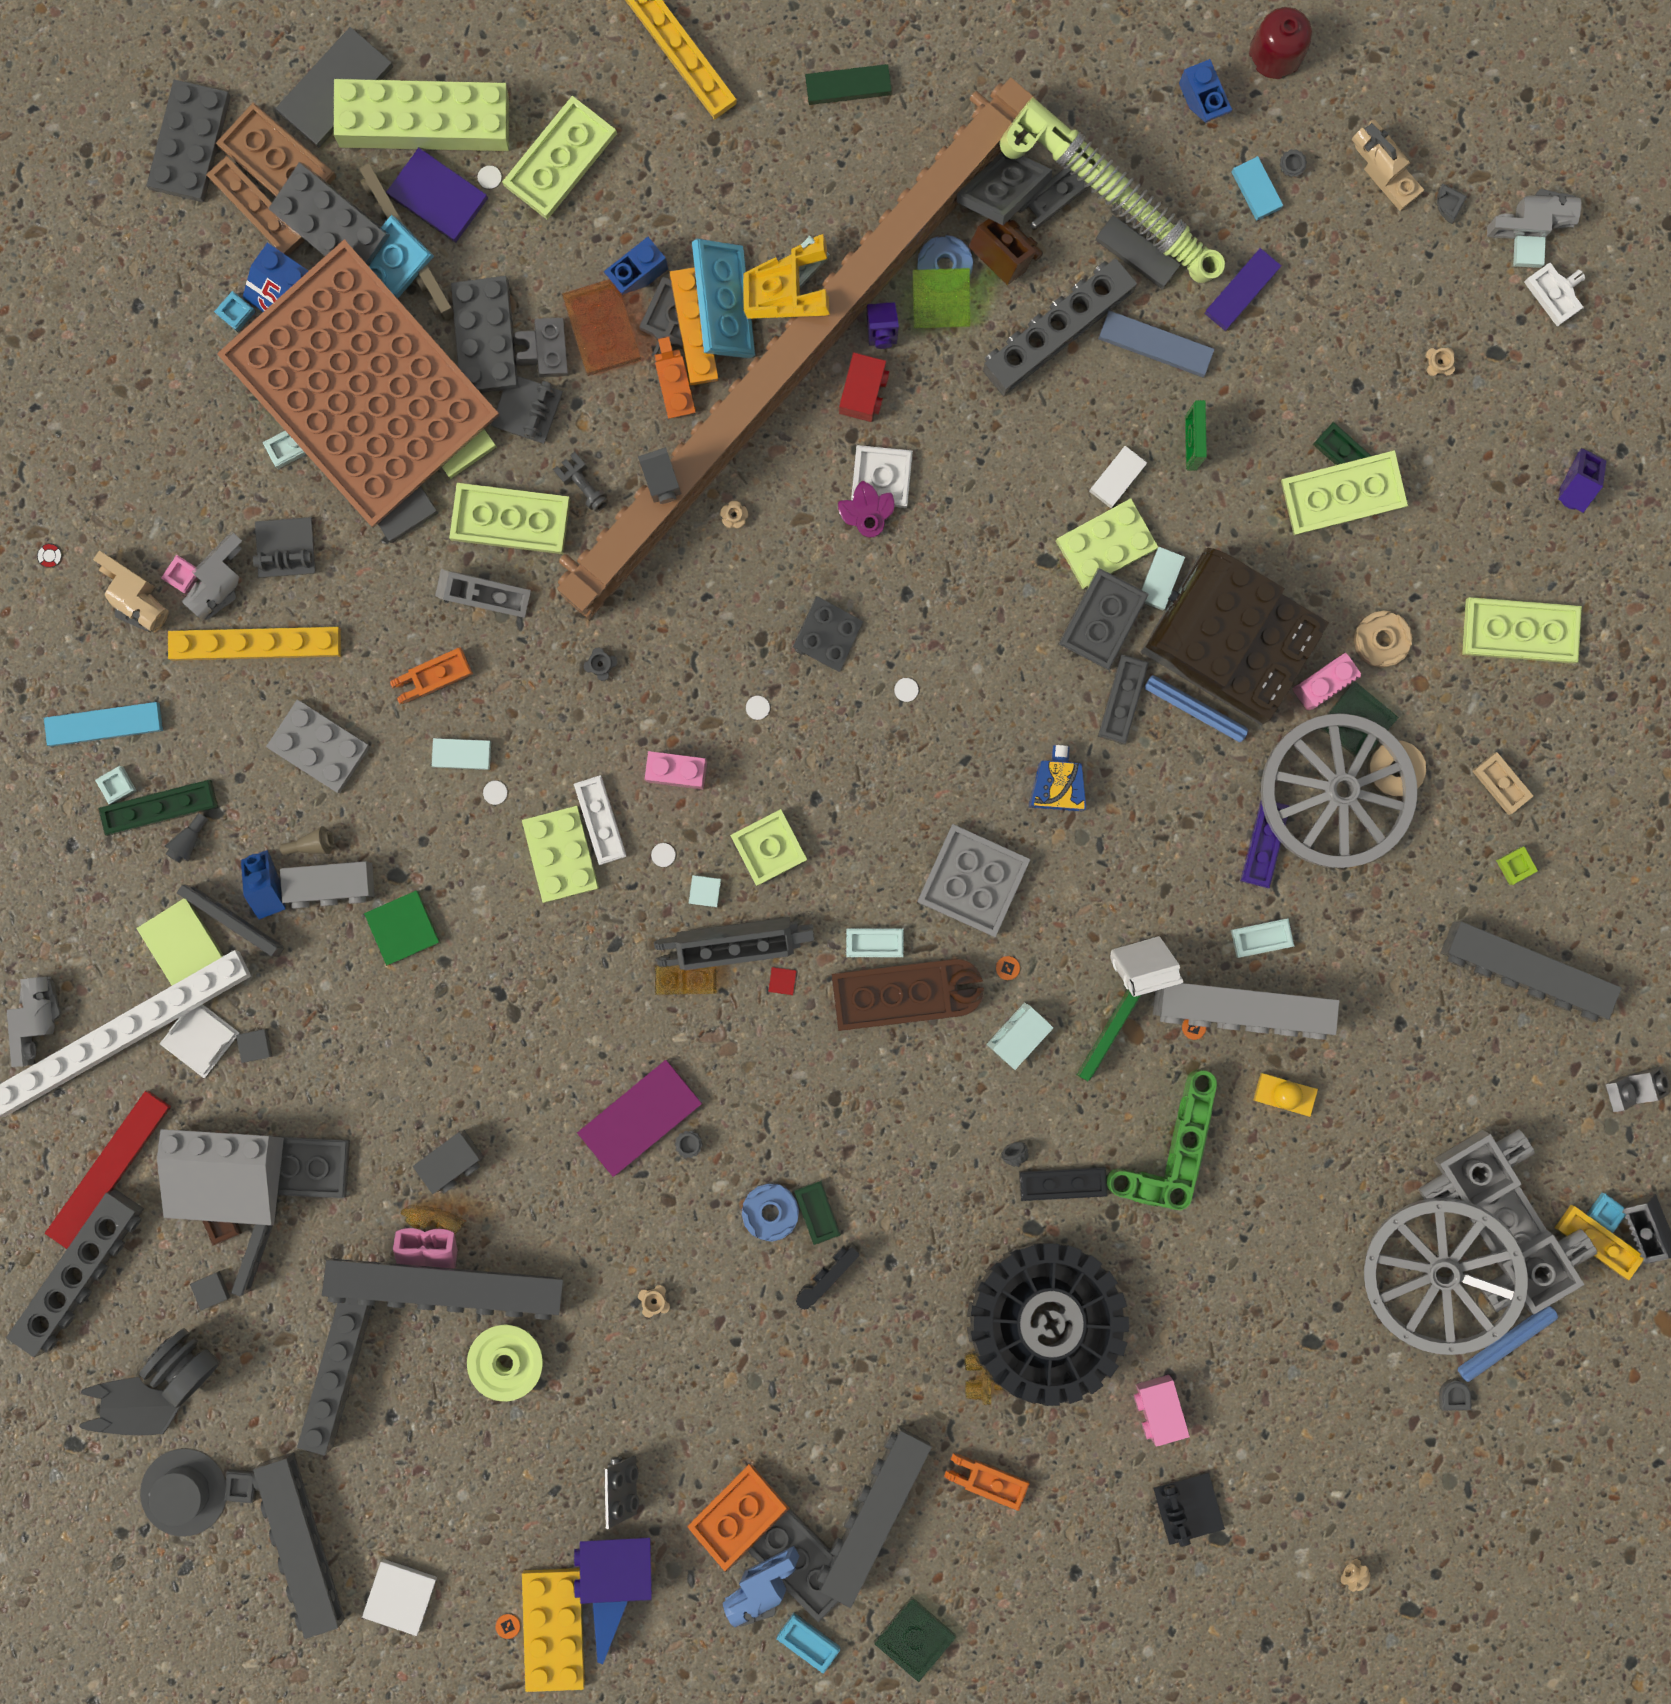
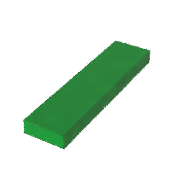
M1127 989L1077 1072V1076L1086 1081L1091 1080L1141 995L1134 997L1129 989Z

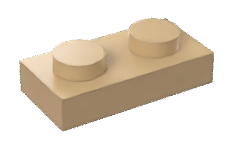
M1498 752L1493 753L1472 770L1508 815L1513 814L1533 797L1532 793Z

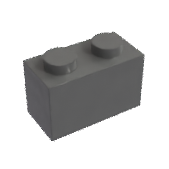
M462 1130L412 1167L432 1194L439 1190L444 1194L457 1185L454 1179L462 1173L467 1177L481 1166L478 1162L484 1156L466 1131Z

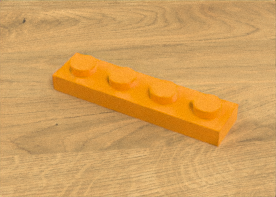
M695 267L670 271V280L690 386L718 381L714 354L704 353Z

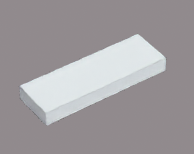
M602 776L575 783L574 787L599 865L627 857Z

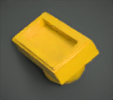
M1260 1073L1253 1101L1310 1117L1318 1089Z

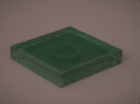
M1353 682L1326 714H1349L1363 717L1377 723L1387 731L1399 718L1357 682ZM1328 727L1321 728L1330 736ZM1339 727L1341 746L1356 757L1368 734L1353 728ZM1375 740V742H1374V744H1373L1371 750L1369 751V753H1370V752L1373 750V748L1378 744V741H1377V740Z
M911 1596L875 1639L874 1644L919 1683L955 1640L956 1634Z

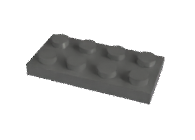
M173 80L146 185L149 190L204 202L210 181L206 174L213 169L218 149L216 142L221 137L231 98L227 91Z
M301 162L297 164L268 208L324 256L345 239L369 266L390 236L377 223Z
M507 276L451 283L459 369L480 393L519 388L509 279Z

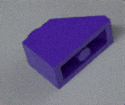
M1581 448L1560 486L1558 500L1567 508L1577 509L1584 513L1603 487L1606 460Z

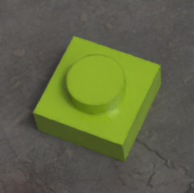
M1524 846L1496 860L1509 885H1514L1538 872Z

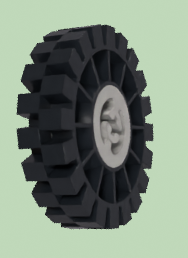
M1033 1243L1024 1245L1025 1247L1014 1248L1002 1254V1259L993 1261L985 1270L987 1273L982 1280L978 1279L972 1291L975 1294L973 1303L969 1302L967 1317H970V1327H967L969 1342L973 1343L975 1350L972 1353L978 1365L985 1369V1375L994 1384L999 1385L1003 1391L1033 1404L1060 1406V1403L1066 1402L1071 1404L1083 1400L1082 1396L1086 1393L1094 1394L1104 1386L1101 1381L1105 1377L1111 1378L1119 1367L1115 1363L1118 1355L1124 1357L1128 1343L1123 1341L1124 1332H1129V1317L1124 1316L1123 1308L1127 1307L1123 1292H1118L1115 1287L1118 1282L1110 1271H1105L1101 1267L1102 1263L1092 1255L1084 1254L1082 1250L1069 1245ZM1046 1302H1054L1059 1305L1060 1310L1058 1312L1044 1309V1314L1036 1313L1033 1318V1325L1031 1326L1032 1314L1038 1306ZM1046 1317L1054 1320L1050 1324L1052 1330L1044 1328V1325L1047 1324ZM1067 1321L1065 1334L1059 1341L1051 1345H1043L1038 1341L1039 1335L1054 1338V1333L1062 1334L1065 1329V1322Z

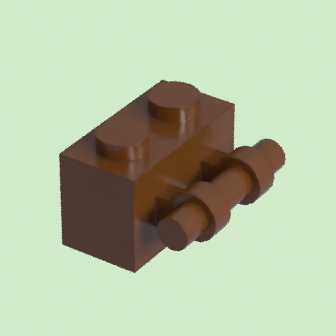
M988 218L977 227L969 248L1006 285H1009L1027 271L1032 259L1035 261L1040 259L1043 252L1037 247L1038 243L1032 237L1028 238L1019 229L1020 225L1015 220L1009 219L1004 225H1001Z

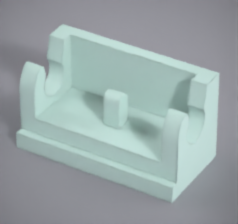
M1024 1002L986 1045L1016 1070L1053 1027L1031 1006Z

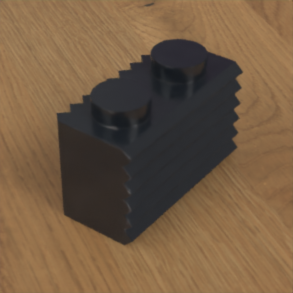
M1653 1194L1631 1200L1622 1213L1626 1214L1625 1219L1628 1220L1629 1229L1633 1231L1631 1235L1635 1236L1634 1241L1637 1242L1636 1246L1639 1247L1640 1257L1644 1258L1642 1262L1649 1264L1671 1258V1230L1657 1195Z

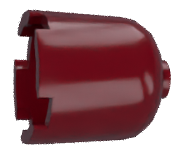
M1291 7L1277 8L1266 15L1251 40L1249 56L1252 57V61L1257 66V72L1273 79H1281L1282 76L1290 75L1292 72L1295 73L1302 64L1311 44L1312 28L1310 21L1304 13Z

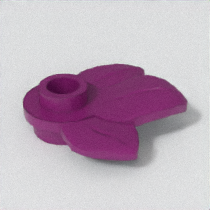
M861 481L857 485L853 494V501L841 500L838 502V510L844 522L848 525L857 526L858 531L868 538L876 537L882 533L885 527V520L892 515L895 507L892 493H884L878 496L873 486L865 481ZM868 518H874L875 526L873 528L866 527L865 522Z

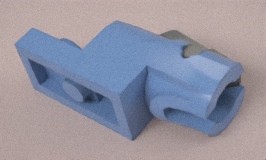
M794 1546L745 1570L739 1583L741 1587L732 1595L726 1597V1601L723 1602L724 1612L733 1627L745 1626L775 1615L776 1606L781 1603L786 1592L782 1579L795 1571L800 1556Z

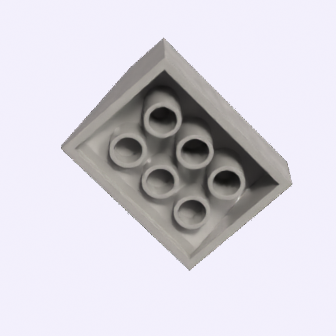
M160 1129L157 1165L164 1218L274 1225L284 1138Z

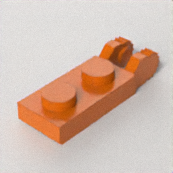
M459 647L409 669L408 673L391 680L390 684L392 688H399L413 680L416 688L401 694L397 698L399 704H404L417 699L419 696L424 697L471 676L473 672L463 649Z
M952 1454L951 1461L959 1466L971 1469L968 1478L955 1471L946 1470L944 1475L946 1479L964 1486L965 1490L1014 1510H1020L1030 1484L1029 1481L978 1460L973 1461L960 1454Z

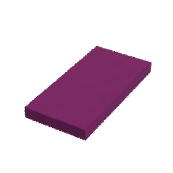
M666 1059L578 1131L577 1134L611 1176L614 1177L698 1108L702 1102Z

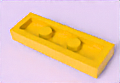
M1573 1205L1569 1206L1555 1226V1229L1566 1237L1578 1229H1582L1597 1250V1254L1594 1257L1626 1280L1632 1278L1644 1259L1640 1257L1641 1253Z

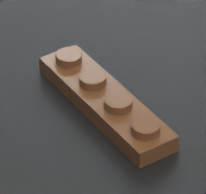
M228 156L206 174L276 249L288 256L305 241L303 237L268 209L272 204L271 201Z

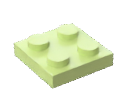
M781 809L730 835L756 886L807 861Z

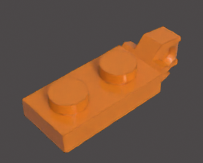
M669 336L659 338L661 354L655 355V365L668 419L696 413L683 356H681L680 350H672Z

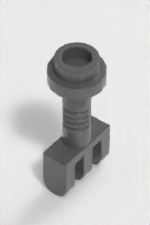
M573 452L570 456L576 463L574 466L567 459H564L561 463L568 471L563 473L558 466L553 468V471L565 485L573 480L588 498L586 506L590 510L593 509L595 512H598L608 504L607 494L603 490L596 491L585 479L582 472L587 469V466Z

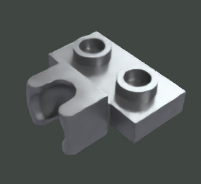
M563 318L535 319V331H518L515 333V344L524 345L528 348L525 352L517 353V365H537L538 363L539 377L567 376Z

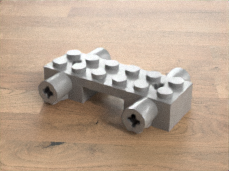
M1518 1129L1495 1142L1491 1134L1481 1130L1434 1158L1433 1160L1442 1175L1418 1188L1424 1200L1452 1198L1473 1203L1492 1213L1507 1226L1522 1250L1527 1267L1528 1289L1524 1307L1532 1314H1536L1584 1286L1574 1267L1596 1255L1597 1250L1582 1229H1578L1557 1241L1555 1236L1547 1231L1520 1188L1521 1182L1512 1169L1513 1166L1535 1154L1525 1135ZM1477 1166L1482 1168L1478 1170L1480 1172L1478 1177L1472 1175L1473 1169ZM1470 1218V1220L1474 1224L1476 1220ZM1484 1226L1479 1234L1491 1254L1507 1250L1502 1241L1489 1228ZM1512 1259L1499 1262L1498 1265L1504 1274L1490 1282L1514 1290L1515 1271ZM1541 1266L1540 1270L1542 1273L1537 1276L1535 1274L1536 1269ZM1480 1289L1496 1313L1506 1308L1511 1299Z

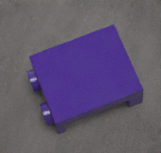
M650 1538L580 1541V1548L574 1549V1566L580 1567V1579H575L574 1593L575 1598H580V1604L652 1600Z

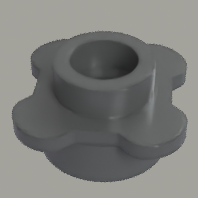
M597 647L593 649L589 660L584 663V670L597 675L600 681H606L609 678L610 670L617 666V659L615 656H608L602 648ZM599 662H603L602 667L598 666Z

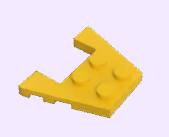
M823 234L814 237L815 243L805 248H802L801 244L792 248L791 255L779 261L775 257L743 273L744 312L747 319L830 315L829 297L826 289L800 296L799 267L827 259V242Z

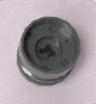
M185 1328L160 1344L150 1355L146 1365L139 1373L146 1380L157 1372V1375L150 1383L153 1388L166 1380L169 1384L164 1389L162 1396L174 1408L181 1406L220 1364V1360L208 1349L201 1351L196 1356L191 1354L198 1344L196 1338L190 1340L186 1345H182L190 1335Z

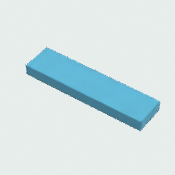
M158 702L44 718L47 746L50 747L163 731L160 703Z

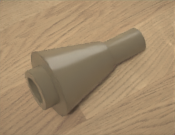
M322 826L297 839V841L281 844L280 851L282 855L297 852L330 854L335 844L334 837L331 831Z

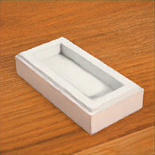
M1124 446L1089 492L1112 508L1146 466L1147 462Z

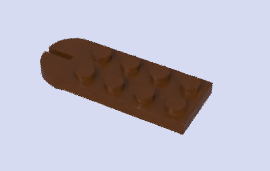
M962 959L831 974L838 1031L964 1016L973 1012L979 1006L984 987L957 990V985L983 982L978 969L970 962Z

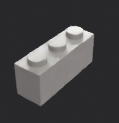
M371 862L280 869L282 903L292 904V909L309 908V902L320 901V906L338 905V900L349 899V904L367 903L366 897H375L373 866Z

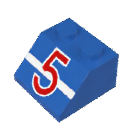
M267 242L250 267L243 298L264 312L301 279L308 270Z

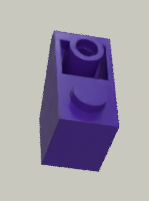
M895 302L867 304L866 315L869 346H875L877 349H886L892 347V344H897L899 324Z

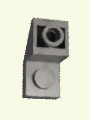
M1661 1066L1622 1076L1605 1084L1613 1112L1625 1111L1639 1103L1658 1101L1669 1095V1080L1663 1073Z

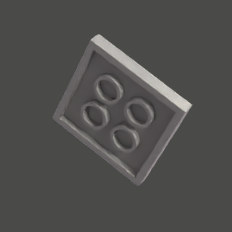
M952 824L917 903L992 937H996L1030 859Z

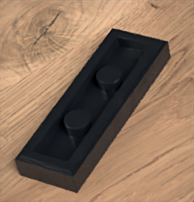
M1106 1167L1019 1171L1021 1201L1107 1197Z

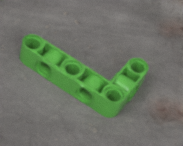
M1196 1069L1186 1079L1164 1177L1116 1168L1111 1170L1106 1177L1107 1188L1113 1194L1139 1203L1174 1210H1183L1190 1205L1201 1166L1217 1087L1216 1078L1212 1073ZM1205 1075L1208 1085L1204 1090L1198 1091L1195 1087V1080L1198 1076ZM1193 1132L1196 1137L1194 1144L1185 1147L1182 1142L1184 1134ZM1120 1175L1126 1176V1187L1122 1190H1116L1114 1188L1115 1178ZM1176 1188H1181L1183 1191L1182 1200L1172 1203L1170 1200L1171 1192Z

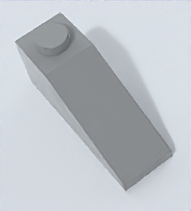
M441 569L435 596L446 601L525 618L531 590Z

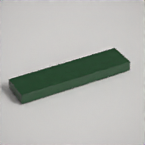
M205 780L98 809L105 836H110L218 808L212 780Z

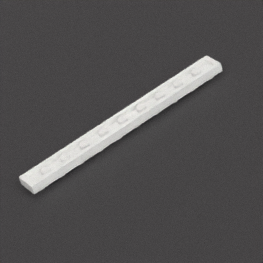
M237 950L230 952L1 1083L0 1116L6 1117L251 977L241 953Z

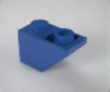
M1210 59L1184 69L1179 86L1191 111L1205 123L1232 112V108Z
M647 237L607 268L604 273L623 295L647 287L668 270L665 256L652 240Z
M268 850L242 859L243 896L257 918L262 919L285 910V903H282L281 882Z

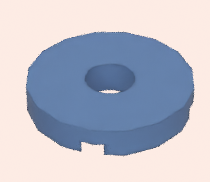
M946 235L945 237L930 239L923 245L918 255L917 270L920 279L928 288L936 292L950 293L959 290L968 282L972 274L973 259L971 251L962 240L954 236ZM941 258H948L952 261L953 267L949 270H942L938 267L937 262Z
M766 1183L759 1185L749 1192L743 1202L742 1218L744 1226L751 1235L761 1240L773 1242L783 1239L793 1231L798 1222L799 1207L797 1200L789 1189L780 1184ZM768 1204L775 1205L779 1210L778 1217L774 1220L764 1218L762 1214L764 1206Z

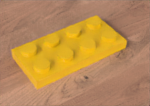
M580 1568L523 1570L525 1692L584 1690L583 1607L580 1604V1598H575L574 1581L575 1579H580Z

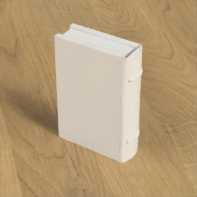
M1160 936L1111 950L1110 958L1113 968L1119 973L1126 989H1129L1134 997L1183 983L1179 973L1180 965Z

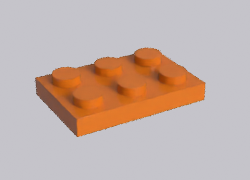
M748 1464L687 1527L724 1572H726L790 1508L754 1466Z

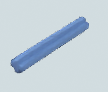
M1152 675L1145 685L1147 691L1238 742H1242L1247 736V727Z
M1548 1306L1528 1317L1499 1340L1459 1366L1457 1370L1461 1377L1467 1382L1473 1380L1558 1319L1556 1311L1551 1306Z

